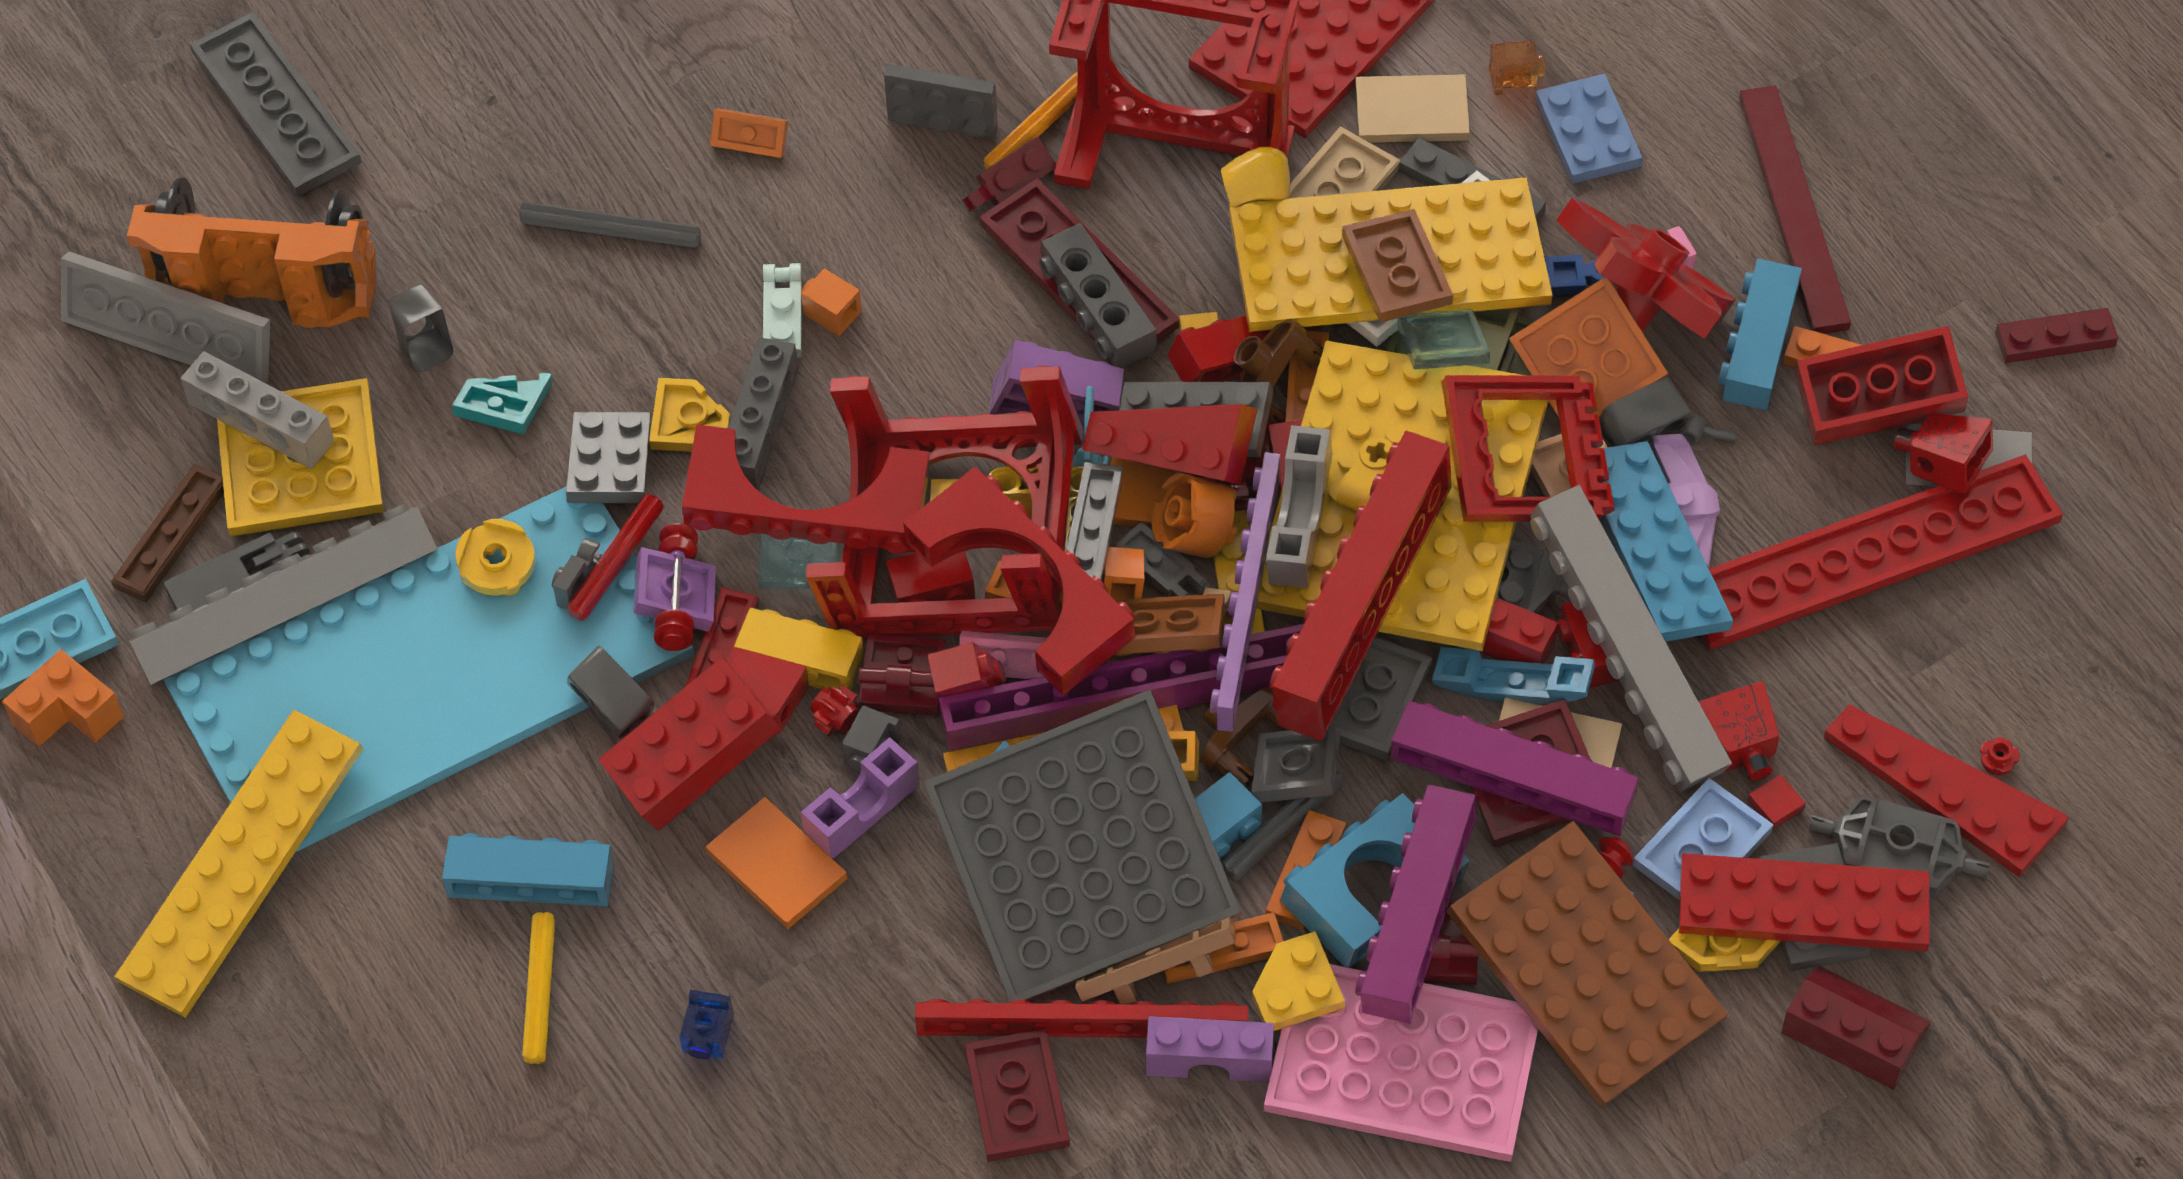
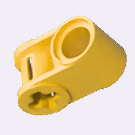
M1373 437L1363 443L1351 468L1344 475L1339 485L1336 496L1338 504L1356 511L1361 505H1367L1371 497L1370 489L1375 476L1378 473L1383 474L1387 466L1386 459L1392 445L1389 440L1383 437Z

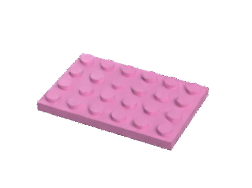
M1330 964L1344 997L1345 1008L1282 1028L1264 1102V1112L1511 1162L1538 1028L1518 1002L1423 983L1411 1024L1362 1013L1361 996L1355 994L1357 979L1362 970Z

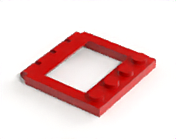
M1445 375L1441 383L1463 522H1530V515L1537 504L1551 498L1499 497L1493 475L1494 464L1489 450L1487 438L1489 433L1487 421L1484 419L1483 400H1556L1570 488L1580 485L1598 520H1600L1603 514H1610L1615 511L1611 485L1603 483L1609 480L1605 450L1598 448L1603 445L1599 415L1594 413L1598 408L1592 383L1581 382L1580 376Z

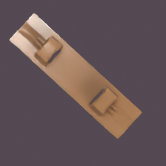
M1225 918L1160 947L1151 949L1117 966L1112 965L1106 971L1076 980L1075 988L1082 1002L1114 990L1120 1004L1134 1003L1137 1001V992L1133 982L1189 960L1198 978L1212 973L1214 965L1209 953L1235 943L1236 929L1231 918Z

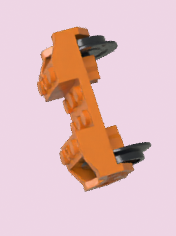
M184 177L177 178L169 192L163 191L159 195L156 205H134L127 239L130 247H135L139 250L146 278L223 303L225 295L236 298L257 297L269 298L274 301L286 300L292 324L305 328H330L358 317H370L376 290V251L373 247V241H369L371 233L368 230V220L363 219L359 205L351 204L345 189L339 188L334 192L325 223L313 222L311 224L206 217L202 214H196L192 187ZM355 283V290L344 289L346 284Z

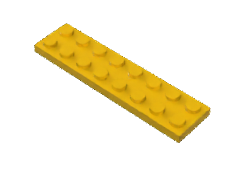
M293 709L114 976L117 981L186 1018L363 751L361 744Z

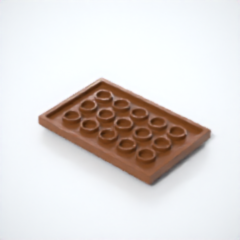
M1574 821L1450 905L1446 911L1600 1108L1719 1024L1728 1015Z

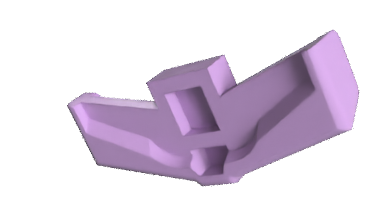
M1682 434L1655 435L1651 440V449L1657 456L1676 502L1708 568H1710L1716 518L1720 514L1718 494L1708 485L1689 442Z

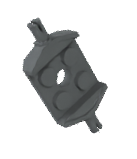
M1514 540L1511 541L1503 571L1507 579L1500 583L1497 598L1539 614L1550 599L1555 600L1556 594L1569 598V587L1566 581H1561V578L1558 577V574L1552 568L1549 560L1550 552L1547 546L1545 549H1541Z
M1866 795L1857 799L1844 816H1839L1838 821L1813 814L1809 831L1833 836V839L1837 840L1836 843H1838L1844 865L1929 871V897L1935 898L1956 876V873L1960 874L1963 872L1986 880L1990 862L1965 857L1967 851L1962 848L1960 828L1956 820ZM1895 833H1903L1910 837L1912 843L1908 846H1898L1894 844L1890 836Z

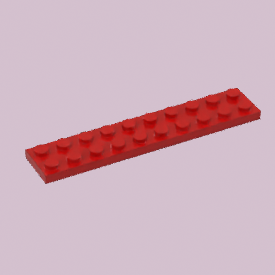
M2027 455L2016 457L1980 470L1965 494L1939 485L1710 568L1709 571L1731 614L1733 623L1728 631L1700 636L1708 650L1711 651L2056 525L2061 522L2063 514Z

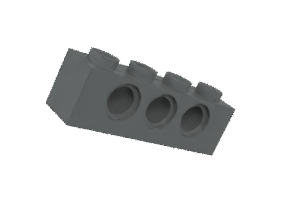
M1081 223L1041 241L1042 258L1039 259V265L1047 279L1053 278L1058 285L1057 289L1062 301L1067 306L1072 305L1076 311L1080 327L1084 332L1090 331L1093 335L1097 350L1104 360L1109 358L1114 366L1123 368L1157 351L1156 328Z
M758 337L728 427L736 431V457L739 466L748 481L758 491L799 370L794 343Z

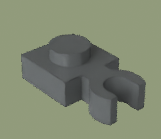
M585 538L577 551V555H571L566 565L558 568L552 580V588L557 606L567 610L568 603L602 557V554L596 552L600 547V543Z

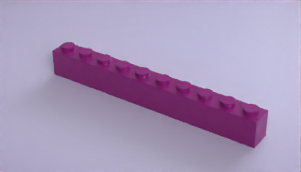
M1304 624L1251 634L1240 696L1256 693L1270 685L1273 671L1278 665L1283 666L1288 656L1287 647L1294 633L1299 634ZM1221 640L1220 648H1213L1205 652L1177 650L1166 654H1152L1103 664L1064 696L1043 676L940 697L941 724L948 752L1047 732L1147 690H1151L1158 709L1177 705L1179 709L1211 702L1213 689L1220 690L1221 681L1216 679L1219 656L1226 657L1228 648H1223V640Z

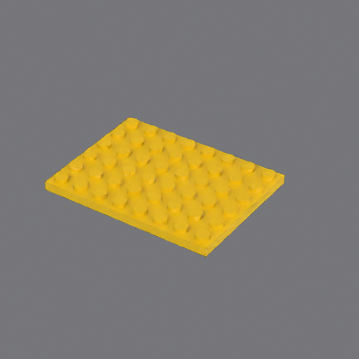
M1326 341L1301 424L1303 427L1330 429L1333 453L1308 588L1269 584L1265 559L1256 609L1304 617L1308 604L1312 600L1317 601L1321 593L1320 585L1328 568L1333 569L1338 560L1337 552L1342 539L1345 536L1350 537L1355 528L1353 523L1357 511L1338 504L1336 501L1337 491L1344 475L1351 468L1361 446L1366 440L1373 437H1383L1392 444L1394 442L1399 443L1405 430L1449 445L1452 488L1378 632L1483 651L1490 617L1497 598L1516 522H1463L1441 382L1445 375L1520 374ZM1549 400L1482 401L1484 419L1487 421L1489 433L1487 437L1489 450L1494 464L1495 487L1498 489L1499 497L1524 496ZM1283 489L1278 502L1272 526H1276L1279 518L1283 497Z

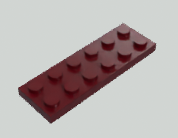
M1038 178L979 217L980 226L1078 325L1076 311L1071 304L1068 306L1064 304L1058 293V285L1053 278L1047 279L1040 268L1039 259L1042 258L1041 241L1081 223L1156 328L1157 343L1180 327V319ZM1090 331L1087 332V334L1095 341V338L1090 333Z

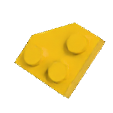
M658 378L649 438L650 449L692 452L696 425L728 428L731 421L730 413L721 404L717 405L707 395L706 389L697 380Z
M1679 929L1669 939L1685 961L1698 972L1758 968L1781 942L1775 940L1678 933Z
M1316 931L1277 943L1252 991V999L1261 1021L1274 1023V1031L1345 1008L1344 997Z

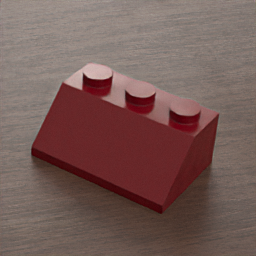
M1818 965L1805 978L1788 1007L1781 1033L1894 1090L1929 1028L1931 1021Z

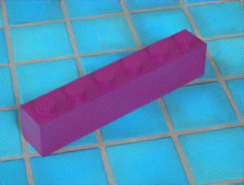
M1408 700L1391 742L1392 760L1617 836L1622 834L1637 794L1639 777L1631 775L1629 771L1623 768H1609L1594 763L1587 756L1564 753L1554 749L1548 743L1542 741L1532 742L1517 737L1507 729H1493L1478 724L1477 721L1468 716L1457 717L1442 712L1436 706L1429 703L1418 704Z
M1428 785L1424 798H1417L1412 813V822L1415 823L1413 832L1405 833L1401 846V856L1404 857L1401 867L1395 866L1391 875L1390 891H1393L1390 902L1383 901L1380 909L1378 925L1382 927L1379 936H1372L1367 951V960L1370 961L1367 972L1361 971L1357 979L1355 994L1361 996L1362 1013L1411 1024L1477 817L1476 796L1474 794Z

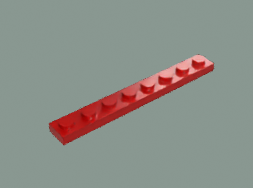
M931 999L926 1002H916L917 1036H1006L1046 1028L1048 1037L1147 1038L1149 1016L1248 1022V1006H1239L1234 1002H1221L1216 1005H1197L1194 1002L1182 1001L1174 1005H1156L1150 1001H1138L1134 1004H1114L1110 1001L1100 1000L1092 1004H1073L1066 1000H1056L1050 1004H1036L1027 1000H1013L1009 1003H990L986 1000L974 999L967 1003H949L943 999Z

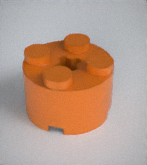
M1182 472L1175 473L1166 480L1161 489L1167 492L1162 502H1155L1152 513L1153 536L1157 542L1163 544V548L1208 559L1216 555L1224 545L1233 543L1237 533L1236 524L1233 523L1234 503L1236 500V490L1234 487Z

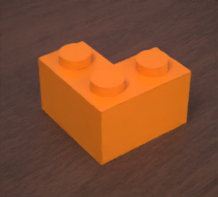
M62 649L55 653L2 701L11 724L38 747L68 721L96 743L124 718L116 694Z

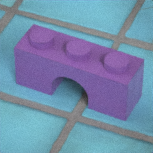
M890 737L860 762V775L846 792L839 795L830 787L801 811L803 832L832 859L838 856L920 786L917 761Z
M1149 1016L1146 1076L1188 1078V1070L1194 1066L1215 1065L1229 1072V1080L1269 1082L1272 1072L1274 1023Z

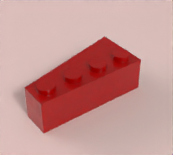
M1244 404L1090 412L1082 450L1111 458L1241 485L1258 409Z

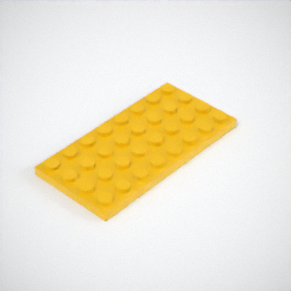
M1527 178L1289 198L1281 201H1255L1238 207H1232L1229 204V218L1249 332L1272 330L1276 325L1288 319H1293L1302 327L1378 320L1343 240L1342 227L1415 209L1450 286L1453 293L1452 305L1399 318L1551 305L1553 294Z

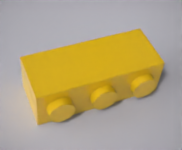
M754 608L749 609L734 645V649L737 647L806 666L809 686L819 689L826 687L832 689L835 687L839 690L844 685L851 691L864 659L862 637L856 636L853 632L845 629H829L807 619L799 621L784 617L780 613L769 609L763 611Z

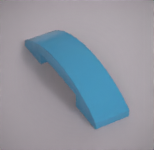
M1441 647L1432 681L1434 685L1444 689L1490 701L1504 702L1506 697L1540 705L1551 704L1563 699L1566 702L1587 697L1595 661L1594 659L1555 656L1553 664L1482 659L1479 650Z

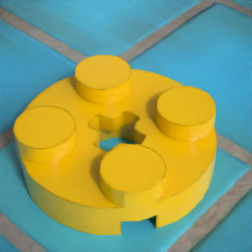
M489 519L483 521L484 525L478 526L474 530L471 527L464 532L456 547V563L462 582L474 591L484 595L512 596L518 593L521 586L532 575L535 566L534 547L522 527L509 520ZM496 550L502 551L504 561L498 564H490V561L485 558L486 555H493Z

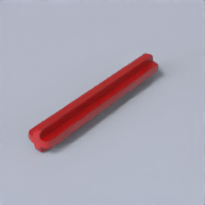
M647 494L640 501L568 603L567 610L571 617L579 621L587 619L662 512L663 505L660 498Z

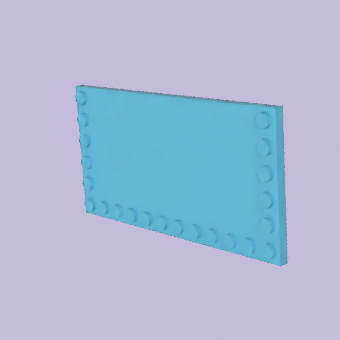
M566 486L499 518L512 521L521 526L534 547V570L528 581L521 586L520 591L515 595H484L466 586L461 580L456 563V547L460 540L458 538L429 554L165 678L163 681L229 803L232 802L293 709L361 744L363 751L297 849L299 851L589 708L567 685V678L597 646H601L637 684L694 656V650L692 645L684 650L675 652L660 648L654 641L655 619L633 613L637 559L634 552L587 619L579 621L568 614V610L557 606L552 588V580L558 568L564 567L571 555H577V551L585 538L600 543V547L596 552L603 555L620 531L603 503H567ZM496 550L493 555H486L485 557L490 561V564H498L504 561L502 551Z

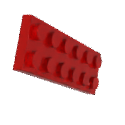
M1682 853L1678 933L1927 952L1929 947V871Z

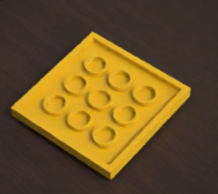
M367 378L281 391L328 417L334 443L312 469L217 419L227 528L230 537L384 512L370 386Z

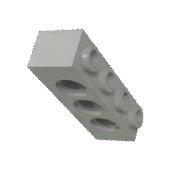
M205 351L199 355L180 378L188 404L311 469L334 443L327 415Z

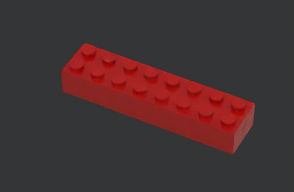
M1405 430L1399 443L1394 442L1391 445L1386 459L1387 466L1383 474L1378 473L1375 476L1370 489L1371 497L1367 505H1361L1357 510L1353 523L1355 528L1351 536H1345L1342 539L1337 552L1338 560L1334 568L1326 570L1321 581V593L1317 601L1312 600L1308 604L1303 621L1305 624L1299 634L1294 633L1287 647L1288 656L1283 666L1278 665L1275 668L1270 679L1269 686L1273 689L1274 696L1272 707L1276 710L1277 725L1321 742L1452 488L1449 445Z

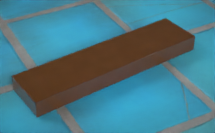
M197 464L191 467L111 580L114 589L144 602L149 600L224 493L222 475Z

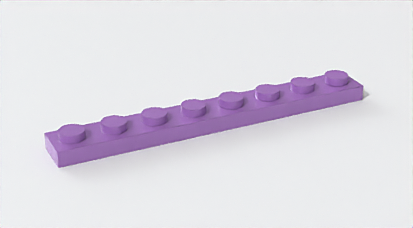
M1265 452L1262 468L1255 467L1253 490L1258 492L1257 497L1249 498L1247 521L1252 523L1251 528L1244 529L1242 534L1241 552L1246 553L1245 560H1238L1236 565L1235 584H1240L1238 593L1231 592L1229 616H1234L1232 625L1225 624L1223 648H1228L1226 657L1219 656L1216 679L1221 681L1220 690L1213 689L1211 696L1210 713L1217 714V730L1231 732L1234 730L1281 478L1280 454Z

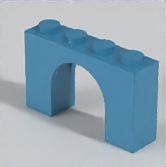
M1403 793L1392 802L1388 800L1381 802L1372 811L1371 818L1363 824L1359 821L1353 823L1342 835V840L1334 846L1330 843L1324 845L1313 857V862L1305 868L1301 865L1295 867L1283 881L1285 888L1280 899L1281 903L1310 932L1316 931L1320 942L1347 968H1350L1367 954L1371 937H1378L1382 926L1378 925V921L1351 894L1345 882L1344 872L1354 864L1370 860L1383 861L1396 867H1401L1404 859L1401 856L1403 838L1406 832H1413L1415 825L1412 822L1414 804ZM1465 855L1455 885L1462 881L1470 863V860Z

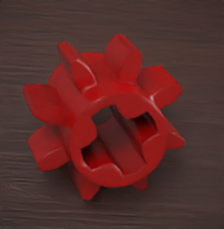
M844 685L839 690L835 687L832 689L830 687L822 689L811 705V711L814 713L812 717L816 719L814 726L828 736L832 731L836 734L839 732L842 734L847 733L860 711L857 708L859 704L855 702L857 695Z

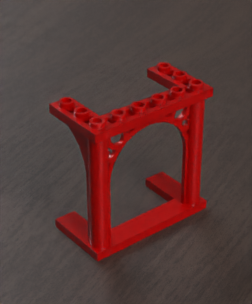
M1062 0L1049 42V54L1077 59L1078 78L1076 102L1054 172V183L1091 189L1107 132L1240 156L1258 147H1272L1284 152L1286 157L1289 158L1295 135V126L1288 125L1291 33L1299 7V0ZM1110 3L1251 27L1237 77V87L1252 91L1247 97L1234 105L1213 110H1202L1163 103L1140 92L1120 74L1113 62L1110 37Z
M1041 365L1036 368H1021L1020 383L1032 413L1019 411L1014 414L993 415L981 413L976 416L955 417L943 415L937 418L906 417L898 420H888L870 377L848 376L846 378L831 379L830 393L848 431L851 463L849 501L860 495L876 480L886 463L890 447L931 452L929 453V466L955 457L975 456L988 458L1008 466L1023 479L1030 491L1032 500L1031 520L1037 526H1045L1053 535L1055 543L1064 551L1074 445H1083L1084 431L1060 366ZM1037 447L1035 452L1028 458L1022 460L1014 459V454L1019 448ZM1037 466L1039 470L1037 474L1028 472V469ZM844 544L842 562L807 564V582L830 629L849 630L862 638H867V634L908 637L961 634V631L984 633L1053 631L1062 610L1060 588L1053 576L1048 572L1041 553L1002 555L1000 569L1012 598L873 604L880 549L875 547L855 549Z

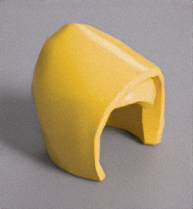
M1258 147L1236 157L1221 168L1223 183L1232 207H1238L1255 201H1281L1290 198L1288 158L1284 152L1278 149Z

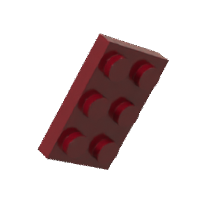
M1046 1028L964 1043L987 1162L1070 1147L1069 1134Z

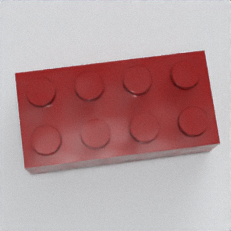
M1949 326L1797 360L1795 377L1814 446L1922 422L1932 413L1949 415L1965 412L1968 401L1966 386Z
M721 657L598 760L641 817L659 831L780 731L782 727L740 674Z

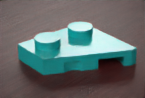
M539 373L540 380L516 382V375L500 376L496 379H467L452 405L453 416L524 435L552 386V374Z

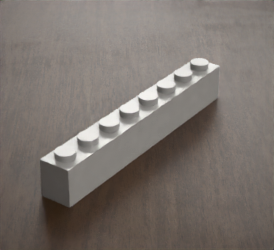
M1580 485L1538 503L1530 515L1532 531L1539 541L1543 540L1550 552L1549 560L1556 574L1562 575L1569 587L1568 595L1571 603L1577 610L1581 609L1588 622L1587 630L1590 638L1596 645H1601L1607 656L1606 665L1608 671L1614 679L1620 680L1626 691L1625 700L1633 714L1639 715L1645 726L1644 735L1652 749L1658 750L1664 761L1663 770L1672 785L1676 784L1679 791L1683 793L1704 783L1708 778L1712 779L1722 774L1732 762Z
M405 503L384 512L386 520L374 526L371 525L370 520H367L348 529L350 537L338 543L334 537L326 539L312 546L315 553L301 559L298 553L278 562L279 570L265 576L262 570L243 578L241 582L244 587L229 593L227 587L205 596L208 603L193 610L191 604H188L169 613L171 621L159 627L152 621L133 630L135 638L127 641L147 684L152 685L437 550L418 507L407 509Z

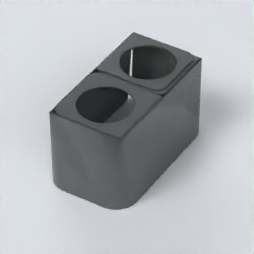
M422 283L387 300L399 344L415 371H426L448 360L453 355L454 349L443 309ZM422 318L426 319V324L420 332L414 335L404 334L405 329L411 323Z
M1664 377L1611 403L1602 411L1599 420L1601 431L1613 447L1648 441L1650 444L1653 436L1668 435L1682 428L1690 414V410L1671 379Z
M597 646L568 675L567 685L619 738L654 709L655 704L650 696L601 646Z

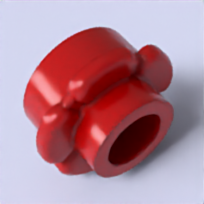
M1997 737L1994 741L1987 740L1980 748L1982 766L1992 775H2005L2013 770L2014 764L2019 762L2020 754L2018 749L2013 747L2011 741L2006 738ZM1996 753H2002L2003 757L1997 756Z

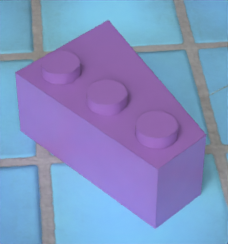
M1014 340L993 378L988 413L993 415L1000 414L1001 411H1027L1032 413L1020 383L1021 368H1036L1041 365L1060 366L1081 424H1084L1086 388L1088 386L1094 388L1093 412L1117 411L1120 406L1124 369L1112 366L1104 361H1093L1078 357L1070 352H1059L1044 348L1033 342Z

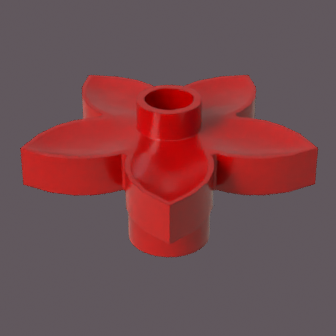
M1573 197L1556 219L1574 239L1598 256L1594 261L1596 269L1600 275L1610 280L1642 332L1646 330L1660 308H1662L1681 324L1705 339L1713 326L1722 321L1737 300L1702 274L1684 265L1683 262L1690 252L1680 242L1660 229L1652 227L1649 231L1646 227L1631 223L1624 228L1604 213Z

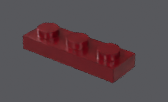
M2108 308L1997 324L1995 331L2005 363L2116 347L2118 335Z

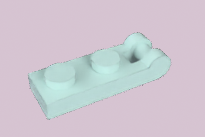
M791 263L789 267L775 268V264H763V338L794 343L797 358H802L801 263ZM790 282V288H776V283Z

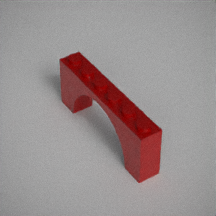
M696 425L682 502L684 525H689L694 529L702 531L712 528L729 530L737 535H748L750 533L765 534L778 540L799 538L807 539L814 544L841 543L855 549L867 547L884 548L889 552L897 554L905 553L906 551L915 552L906 543L903 522L924 507L929 476L928 451L890 447L888 458L881 473L860 495L834 507L805 510L791 508L774 502L754 488L743 474L736 457L737 441L735 429Z
M976 467L968 471L903 522L906 543L931 567L952 555L978 548H1001L1021 554L1041 553L1048 572L1053 576L1061 590L1063 605L1055 628L1048 638L1035 650L1036 668L1063 696L1135 638V616L1129 606L1123 601L1117 603L1108 594L1107 587L1097 576L1093 575L1090 577L1082 569L1080 561L1071 551L1066 550L1064 552L1055 543L1053 535L1045 526H1037L1029 518L1028 512L1019 501H1011L1003 494L1000 484L993 476H985Z

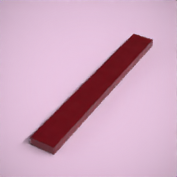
M1777 86L1740 90L1739 100L1791 266L1802 268L1798 290L1811 331L1825 334L1850 330L1851 320Z

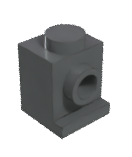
M862 706L842 743L844 763L860 773V762L889 737L899 744L901 740L899 719Z

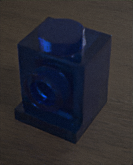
M690 989L689 1003L679 1037L682 1052H686L697 1059H709L710 1057L723 1059L734 1017L731 996Z

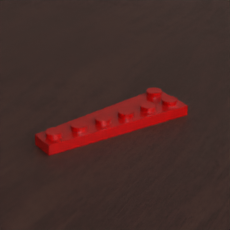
M1850 704L1825 730V740L1928 813L1956 820L1960 828V834L1964 839L2019 878L2067 825L2069 816Z

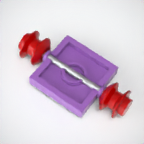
M672 523L660 531L658 551L644 547L640 548L636 559L633 613L654 618L656 629L654 632L655 643L664 650L675 652L684 650L692 644L693 628L709 632L714 622L716 565L693 560L698 552L696 545L698 534L696 530L683 523Z

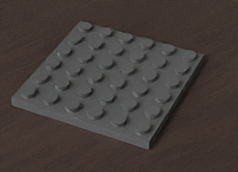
M1151 690L924 781L1009 1001L1027 1000L1030 1002L1076 983V980L1106 971L1112 965L1117 966L1151 949L1160 947L1230 917L1234 919L1242 915Z

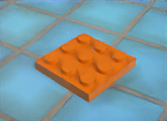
M1606 277L1509 338L1531 375L1580 376L1581 382L1592 383L1598 408L1594 413L1598 414L1599 418L1602 411L1611 403L1669 374L1614 286ZM1549 400L1550 405L1558 416L1556 400Z

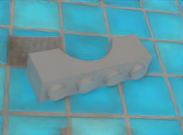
M1291 425L1285 456L1282 504L1277 524L1272 526L1266 557L1269 584L1308 588L1333 455L1330 429Z

